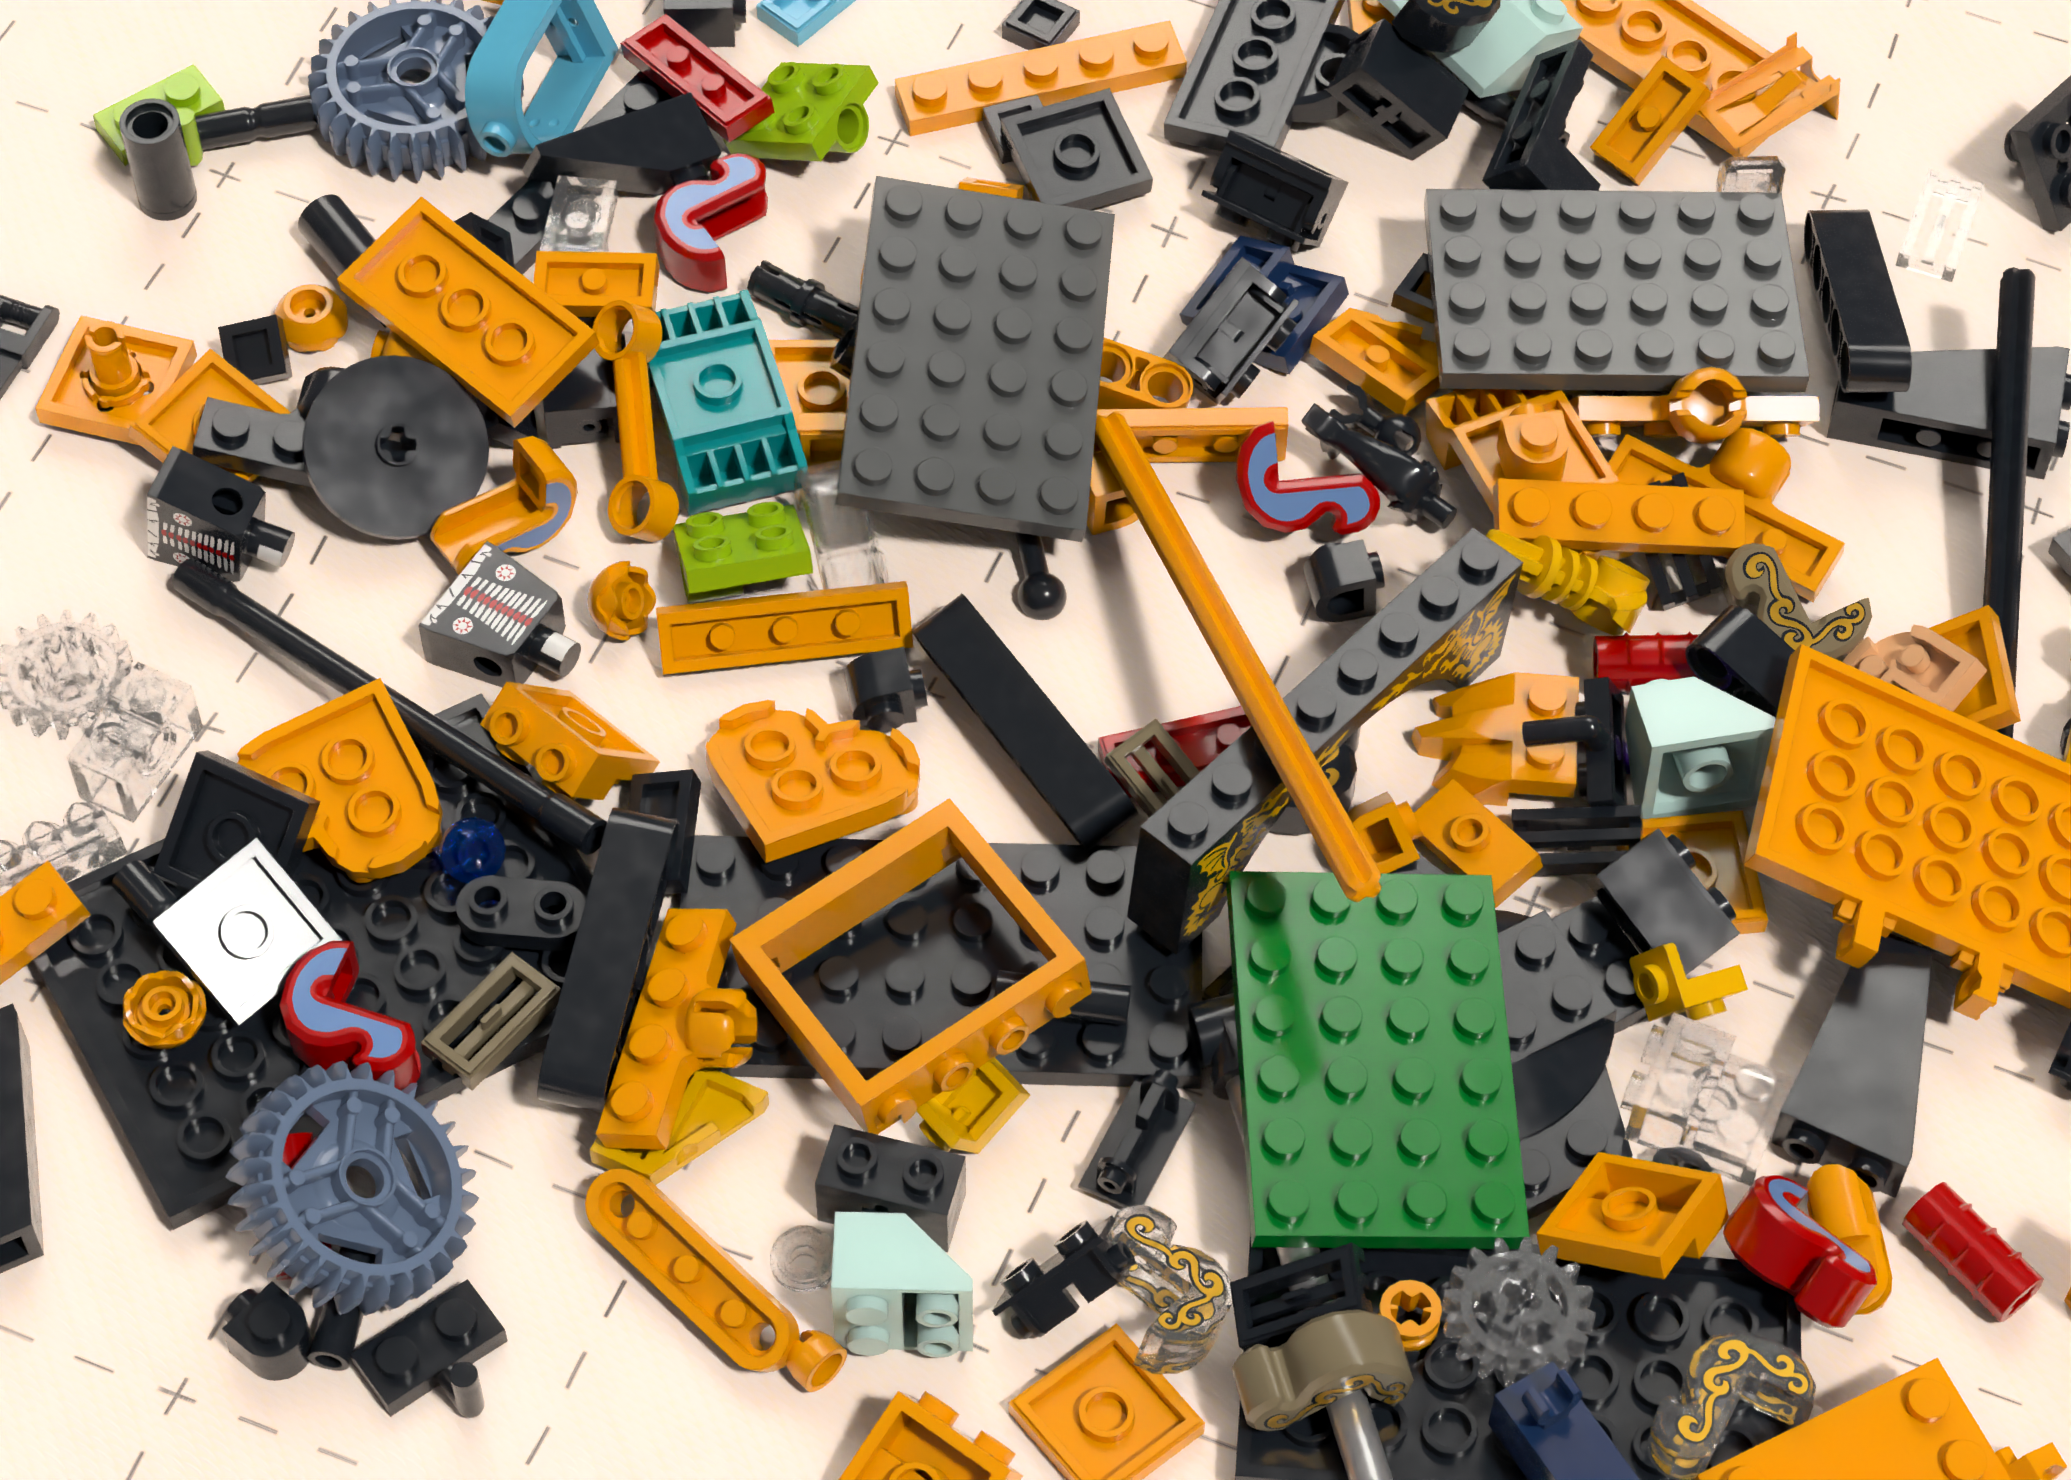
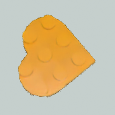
M381 678L261 733L241 747L237 753L239 757L237 764L321 801L302 852L319 848L333 866L344 871L348 878L354 882L367 883L375 878L381 879L405 872L425 858L428 853L436 850L442 841L441 822L443 811L436 786Z
M765 700L743 704L723 714L719 719V730L706 743V764L711 780L765 863L884 823L897 815L908 814L918 806L920 759L914 744L899 730L894 728L891 730V735L888 736L879 731L860 730V720H847L828 724L811 709L807 708L806 714L803 716L793 711L776 710L774 700Z

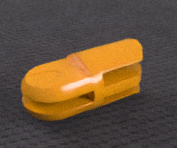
M1840 1164L1824 1165L1813 1172L1807 1183V1189L1809 1190L1807 1193L1809 1198L1807 1202L1809 1217L1869 1260L1875 1269L1877 1285L1854 1314L1869 1315L1884 1306L1892 1293L1893 1279L1874 1195L1870 1187L1853 1170Z

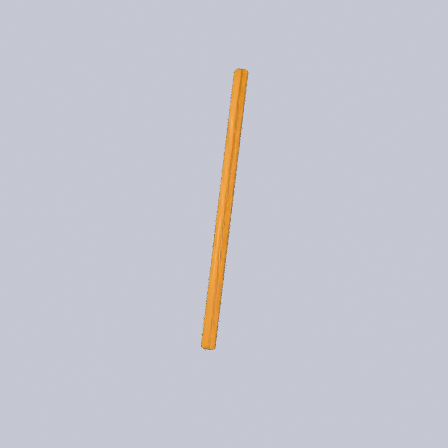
M1114 411L1107 417L1097 416L1095 441L1344 894L1354 902H1360L1366 896L1376 897L1381 891L1379 883L1380 871L1124 416Z

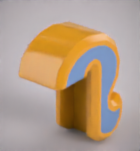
M534 436L514 439L513 468L516 478L443 511L434 522L430 534L431 541L458 575H460L487 541L505 553L528 552L542 547L556 537L571 518L578 494L577 481L546 441Z

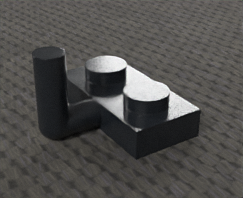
M1609 677L1584 680V701L1576 703L1575 716L1523 722L1522 735L1526 747L1584 742L1586 744V762L1579 763L1577 766V784L1582 801H1587L1591 807L1627 805L1624 696Z
M467 1279L358 1348L350 1355L354 1367L390 1417L440 1385L462 1416L474 1418L482 1413L485 1401L478 1371L473 1363L508 1340L505 1328Z

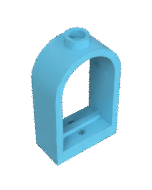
M504 0L471 58L465 82V105L468 121L474 136L487 153L496 157H507L510 154H531L535 145L574 131L619 50L594 0ZM545 33L557 58L524 115L521 103V85L524 70Z

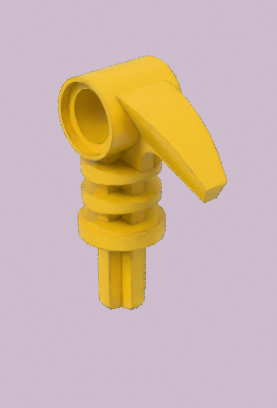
M1491 529L1485 535L1523 562L1517 590L1521 594L1534 599L1541 597L1551 603L1559 604L1561 607L1571 610L1580 620L1610 635H1623L1624 631H1627L1629 634L1631 633L1648 598L1646 589L1650 579L1620 561L1604 555H1600L1596 561L1584 554L1579 555L1578 552L1567 547L1561 548L1557 540L1545 535L1538 536L1531 543L1496 529Z

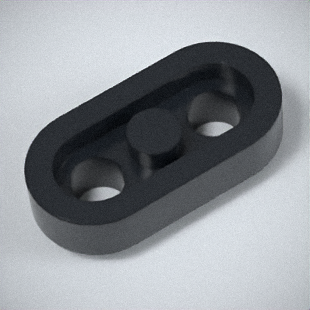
M483 876L470 881L462 888L456 900V912L462 933L474 943L507 948L563 951L574 946L586 899L578 888L565 882ZM486 901H499L492 908L485 909L479 907L481 903ZM549 906L564 907V910L557 914L544 912Z

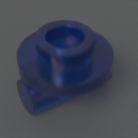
M476 817L465 818L455 822L444 833L440 845L432 848L433 856L441 871H447L452 877L464 883H469L479 877L495 875L502 866L506 851L504 838L494 823Z

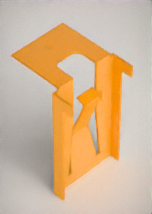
M1797 32L1787 37L1785 46L1712 90L1711 96L1699 109V112L1734 150L1741 155L1819 105H1822L1838 120L1841 79L1839 77L1834 80L1831 75H1828L1820 80L1816 76L1812 68L1813 56L1803 46L1797 47ZM1800 66V72L1816 81V83L1772 112L1800 84L1806 85L1804 80L1794 71V69ZM1776 82L1752 101L1725 110L1720 113L1717 112L1718 110ZM1754 126V127L1751 128L1749 131H1747L1745 134H1743L1741 137L1739 136V134H1741V133L1744 132L1745 130L1749 129L1750 127Z

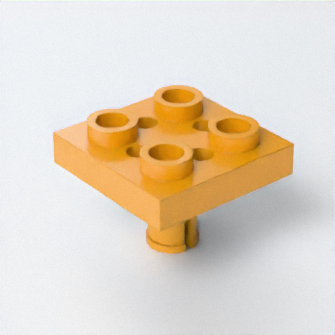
M81 315L35 407L39 422L140 445L128 436L130 425L194 364L197 357L194 340ZM147 391L151 392L148 395H143ZM101 407H102V408L114 407L112 410H110V411H108V412H101V411H100V408H101Z

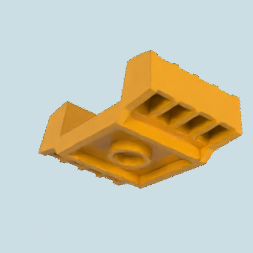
M1454 389L1453 392L1426 399V437L1445 471L1463 464L1493 515V486L1498 478H1506L1496 447L1501 417L1509 416L1515 408L1528 403L1540 404L1545 408V411H1563L1570 442L1564 475L1561 481L1620 484L1615 473L1562 390ZM1571 549L1578 552L1579 555L1584 554L1596 561L1600 555L1619 560L1634 554V552Z

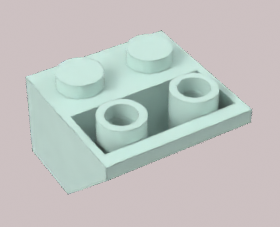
M835 1212L831 1277L835 1340L843 1348L864 1356L881 1355L888 1350H918L923 1355L938 1358L952 1356L958 1351L973 1352V1278L905 1213Z

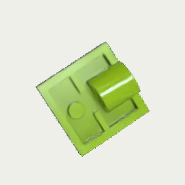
M781 62L769 74L767 82L761 88L762 91L772 98L775 113L730 143L724 138L723 141L731 154H749L763 159L821 162L828 152H858L864 146L869 133V117L863 104L879 82L870 65Z
M762 502L749 507L747 512L726 516L716 512H703L692 515L686 522L675 524L673 527L675 547L680 562L688 604L742 595L744 593L743 585L814 573L811 551L794 504L784 506L778 502Z

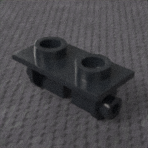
M1158 1069L1153 1076H1146L1143 1080L1135 1078L1080 1180L1078 1188L1140 1214L1196 1108L1197 1103L1180 1097L1177 1090L1179 1080L1175 1075L1166 1070Z
M1111 1215L1094 1228H1092L1087 1220L1079 1223L1054 1244L1058 1250L1057 1254L1041 1265H1038L1034 1258H1030L1012 1270L1000 1282L1005 1290L992 1309L993 1314L997 1316L1011 1306L1015 1312L1011 1316V1323L1016 1332L1024 1339L1029 1338L1033 1334L1041 1338L1048 1331L1076 1313L1080 1308L1066 1287L1073 1283L1089 1304L1107 1290L1128 1278V1269L1135 1264L1134 1255L1122 1241L1112 1245L1107 1238L1116 1221L1115 1218Z

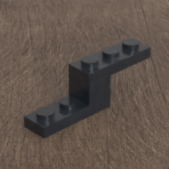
M1580 39L1536 55L1482 181L1489 189L1599 191L1601 184L1559 140V137L1566 128V118L1575 97L1583 88V78L1593 57L1592 52Z

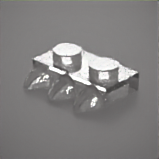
M75 802L71 804L64 814L63 826L50 821H34L30 823L23 833L22 845L9 840H0V896L47 860H49L66 882L112 863L113 860L128 854L119 831L104 810L97 804L90 802Z

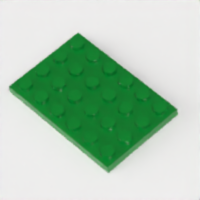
M1229 871L1226 891L1251 1247L1336 1248L1354 1243L1360 1248L1525 1249L1530 1234L1492 875L1381 873L1379 879L1381 891L1374 898L1366 896L1360 902H1354L1346 897L1333 873Z

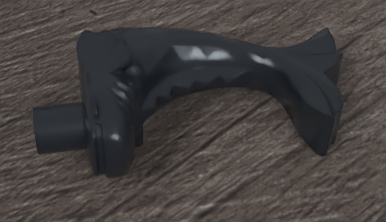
M1316 403L1311 406L1301 419L1302 424L1306 427L1305 430L1320 440L1322 452H1327L1332 460L1337 458L1339 454L1345 456L1390 501L1387 507L1402 512L1412 520V525L1416 524L1417 521L1422 522L1428 518L1442 529H1445L1455 518L1457 508L1440 497L1443 484H1439L1438 470L1435 466L1431 465L1430 461L1426 462L1424 459L1422 462H1419L1386 442L1351 429Z

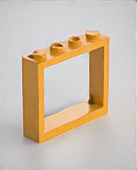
M950 798L729 939L739 971L863 1131L877 1135L900 1119L903 1123H906L915 1114L917 1108L941 1092H950L961 1087L969 1080L976 1069L999 1054L1006 1055L1017 1050L1027 1040L1029 1034L1053 1018H1062L1071 1014L1070 1007L1092 993L1085 958ZM962 857L1049 962L866 1081L782 973Z

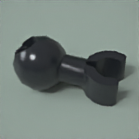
M1353 383L1348 384L1347 391L1358 398V406L1363 410V415L1356 413L1342 415L1336 409H1331L1329 414L1351 429L1357 430L1362 428L1374 436V438L1386 442L1410 456L1418 451L1422 441L1418 423L1412 417L1404 414L1386 416L1374 408L1372 398L1360 386ZM1413 441L1412 447L1405 450L1407 444Z

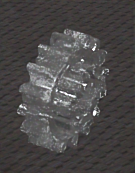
M70 609L63 610L60 622L52 624L44 614L37 616L39 628L33 632L21 626L15 629L19 642L17 646L1 644L0 655L3 661L0 664L2 709H8L12 723L16 727L29 722L32 734L35 737L39 738L46 732L48 727H53L56 729L58 739L66 740L70 727L79 726L86 736L91 735L92 720L98 717L102 721L111 724L115 720L111 705L113 703L128 705L130 702L126 686L135 684L136 676L127 640H120L117 627L113 623L105 625L100 629L96 614L89 612L79 623L74 622ZM95 654L105 661V669L99 668L97 659L94 658ZM25 680L30 681L32 689L35 691L33 696L25 690Z
M1530 1237L1523 1238L1519 1251H1509L1503 1238H1495L1492 1256L1487 1257L1484 1252L1474 1247L1469 1251L1468 1269L1460 1266H1454L1449 1282V1286L1452 1289L1444 1291L1442 1311L1449 1314L1445 1319L1444 1336L1446 1338L1462 1337L1458 1342L1456 1358L1459 1361L1470 1359L1473 1356L1479 1358L1480 1365L1477 1376L1480 1378H1486L1496 1368L1503 1371L1505 1387H1509L1515 1383L1518 1373H1527L1529 1375L1554 1361L1559 1370L1566 1369L1568 1372L1571 1360L1569 1355L1582 1358L1588 1342V1337L1585 1334L1592 1333L1596 1315L1595 1312L1587 1309L1590 1307L1593 1289L1592 1286L1587 1285L1574 1286L1578 1280L1580 1266L1575 1262L1567 1264L1562 1268L1556 1264L1558 1247L1550 1246L1541 1256L1533 1253V1244ZM1549 1290L1555 1295L1560 1304L1551 1300ZM1530 1300L1529 1308L1525 1307L1522 1309L1526 1301ZM1517 1309H1522L1519 1315L1514 1314ZM1514 1314L1510 1323L1506 1324L1507 1316H1512ZM1476 1318L1486 1324L1487 1334L1479 1326Z

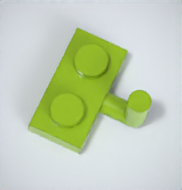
M192 64L93 114L96 130L124 166H127L129 162L119 126L122 113L128 106L143 99L155 98L169 102L178 111L191 166H196L203 159V150L195 115L225 110L220 95L199 69Z

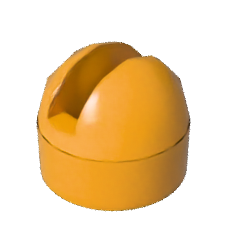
M806 1330L801 1333L800 1340H794L787 1356L786 1365L796 1381L808 1392H815L825 1387L839 1373L846 1361L847 1351L834 1338L821 1330Z

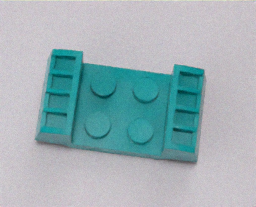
M748 289L728 296H716L710 300L697 303L690 302L684 306L671 309L664 308L655 312L662 325V341L654 358L647 363L649 388L653 387L675 454L678 486L688 516L795 490L794 480L798 490L800 486L802 489L807 488L808 465L797 433L793 412L762 320L757 315Z

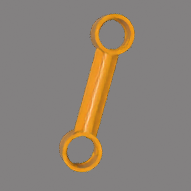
M615 300L606 304L600 310L593 324V330L596 332L599 344L595 347L596 352L602 358L613 362L623 479L616 484L609 498L608 517L612 527L618 533L649 542H656L665 538L671 532L679 513V501L675 490L668 483L658 480L647 363L654 358L661 345L662 325L658 315L651 309L627 301ZM633 318L632 337L628 345L622 350L621 336L627 322ZM649 492V510L646 518L639 525L637 521L638 505L644 494Z

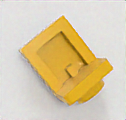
M1672 942L1630 958L1635 992L1641 1002H1643L1649 1022L1681 1012L1686 1013L1689 1023L1709 1018L1727 1011L1723 999L1748 990L1740 964L1687 979L1677 947Z
M994 1057L976 1069L969 1080L961 1087L950 1092L943 1091L917 1108L916 1112L924 1119L919 1124V1128L931 1142L944 1151L949 1152L953 1148L979 1154L1031 1095Z

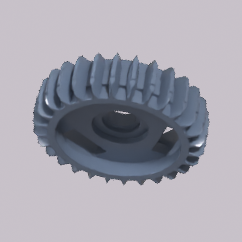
M389 0L388 6L378 8L369 1L367 5L368 14L360 16L350 11L347 16L348 27L334 24L331 28L332 39L324 38L319 40V54L311 57L312 73L308 75V88L311 95L310 102L323 140L331 142L337 156L347 154L352 167H359L367 161L368 169L372 176H376L383 168H389L391 177L395 181L398 180L403 171H413L415 179L419 182L422 172L427 170H436L441 178L445 174L446 166L455 164L462 171H465L467 167L466 158L470 156L485 161L487 152L480 146L472 132L465 105L466 64L470 63L476 48L494 19V16L484 19V13L480 5H475L465 11L462 0H453L449 5L442 4V0H431L430 2L411 0L410 2L397 3L396 0ZM412 69H422L430 73L426 80L415 84L406 83L399 79L403 73ZM522 78V85H521V103H522V97L524 96V92H523V90H524V80H523V78Z
M343 1060L331 1065L326 1071L317 1064L307 1069L300 1076L296 1074L292 1077L290 1076L277 1086L273 1092L270 1091L256 1104L254 1112L239 1127L243 1136L234 1143L229 1151L239 1162L230 1168L226 1175L229 1181L243 1186L229 1198L228 1205L246 1208L248 1216L236 1225L235 1231L253 1230L258 1241L249 1250V1256H256L266 1252L273 1260L267 1272V1278H273L284 1271L292 1278L288 1291L289 1295H295L307 1286L312 1289L313 1308L324 1305L334 1297L336 1311L339 1315L350 1312L356 1306H359L360 1311L365 1316L375 1313L383 1306L391 1311L399 1308L408 1300L419 1298L433 1288L432 1285L448 1275L454 1267L453 1261L461 1256L468 1247L463 1237L472 1231L476 1222L466 1212L474 1207L479 1200L476 1194L463 1189V1186L470 1182L477 1173L473 1169L460 1167L458 1158L468 1151L469 1146H453L447 1136L455 1127L456 1121L439 1124L432 1115L438 1106V1100H432L423 1106L414 1099L417 1083L409 1084L402 1091L395 1088L394 1070L386 1071L374 1081L371 1066L368 1062L359 1065L352 1072H349ZM310 1116L323 1128L290 1168L283 1162L284 1146L288 1133L300 1118ZM399 1149L406 1157L416 1176L421 1198L417 1195ZM349 1166L362 1167L372 1175L376 1186L373 1198L360 1197L350 1189L346 1180V1171ZM321 1242L375 1254V1264L359 1262L344 1257Z

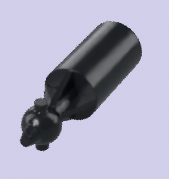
M334 194L324 195L312 201L303 210L298 220V229L338 277L376 241L375 237L346 203ZM380 322L384 328H387V326Z

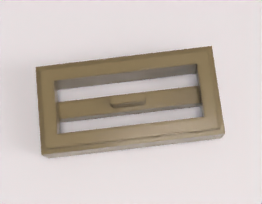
M1157 719L1151 721L1108 753L1104 759L1105 764L1149 818L1163 804L1127 761L1126 758L1128 756H1132L1167 801L1180 790L1145 749L1144 744L1151 740L1185 784H1188L1200 773Z
M511 952L421 1041L423 1054L432 1061L437 1058L441 1061L442 1068L452 1076L455 1073L458 1074L462 1079V1084L473 1091L557 1007L561 988ZM517 977L523 980L500 1004H496L481 1018V1023L454 1050L448 1046ZM538 991V993L470 1061H468Z

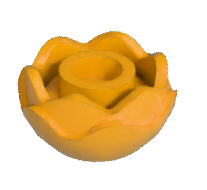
M302 285L288 291L281 298L274 311V315H278L283 319L287 344L297 352L329 350L334 347L339 338L345 335L348 328V309L345 302L334 291L321 285Z
M619 561L607 566L596 576L590 585L587 598L588 610L598 628L612 638L630 640V635L644 632L648 627V615L656 604V595L648 584V572L643 568L631 566L630 561Z
M163 970L145 974L136 981L133 987L127 990L123 998V1025L138 1043L154 1049L166 1050L185 1044L195 1036L206 1016V999L202 987L198 982L189 980L188 977L178 971ZM164 1009L171 1010L168 1014L159 1015Z

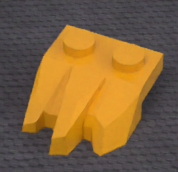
M1514 672L1434 697L1432 703L1436 716L1443 719L1415 727L1411 736L1418 755L1449 761L1434 777L1431 785L1440 790L1449 781L1454 779L1483 805L1507 806L1509 793L1574 798L1577 779V742L1526 747L1523 741L1522 725L1525 721L1575 716V706L1579 702V677Z

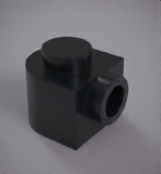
M1363 539L1347 543H1329L1315 550L1303 566V575L1317 616L1327 622H1344L1376 615V589L1384 588L1385 586L1383 568L1377 551L1368 553Z
M904 647L862 655L851 661L844 670L853 720H860V726L879 732H889L892 728L897 729L902 724L917 722L916 708L928 706L921 669L909 671Z
M273 1281L259 1293L254 1289L243 1291L229 1305L225 1313L227 1324L222 1328L229 1352L254 1374L266 1380L280 1381L297 1375L307 1366L310 1361L308 1356L313 1339L305 1313L299 1303Z

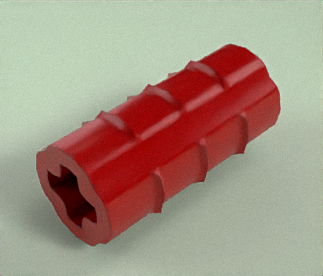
M1689 631L1687 634L1661 635L1659 632L1655 635H1629L1626 632L1624 635L1594 636L1593 679L1609 677L1620 692H1625L1628 695L1631 686L1643 685L1657 679L1698 678L1686 661L1685 651L1700 634H1692Z
M1941 1182L1934 1186L1905 1215L1902 1225L1924 1246V1251H1929L1948 1270V1276H1954L1973 1295V1300H1978L1999 1322H2004L2013 1316L2042 1286L2044 1278L2022 1258V1252H2016L1997 1233V1228H1992L1972 1208V1203H1967L1946 1182Z

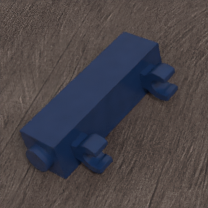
M1554 1361L1494 1395L1488 1425L1528 1480H1640L1581 1400L1583 1392L1567 1370H1559Z

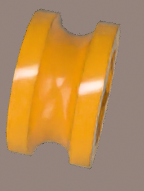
M1404 1280L1389 1286L1383 1293L1378 1314L1396 1323L1406 1352L1418 1351L1430 1345L1436 1338L1440 1325L1442 1306L1440 1298L1431 1287L1423 1282ZM1398 1306H1401L1408 1312L1413 1311L1417 1307L1423 1310L1421 1325L1419 1326L1411 1319L1402 1324L1396 1321Z

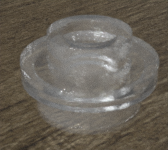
M798 1225L786 1230L776 1239L770 1251V1268L776 1281L784 1288L799 1293L813 1292L826 1286L832 1277L833 1240L825 1232L810 1225ZM800 1256H810L817 1261L814 1266L809 1268H797L792 1264Z

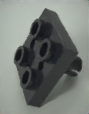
M2071 75L2007 132L2004 141V150L2007 158L2012 162H2020L2042 227L2046 230L2062 231L2071 223Z

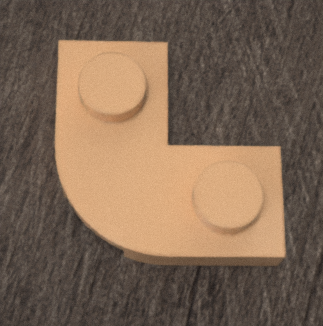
M1913 624L1911 632L1897 633L1877 643H1874L1867 636L1842 661L1952 712L1987 671L1973 655L1929 628Z

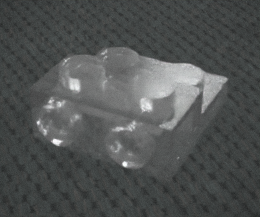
M1673 1013L1667 1029L1657 1025H1653L1640 1060V1062L1650 1065L1647 1074L1634 1070L1626 1087L1620 1108L1630 1111L1631 1115L1624 1139L1656 1151L1667 1153L1669 1156L1695 1166L1709 1168L1714 1173L1721 1174L1724 1177L1751 1187L1795 1077L1732 1054L1737 1036Z

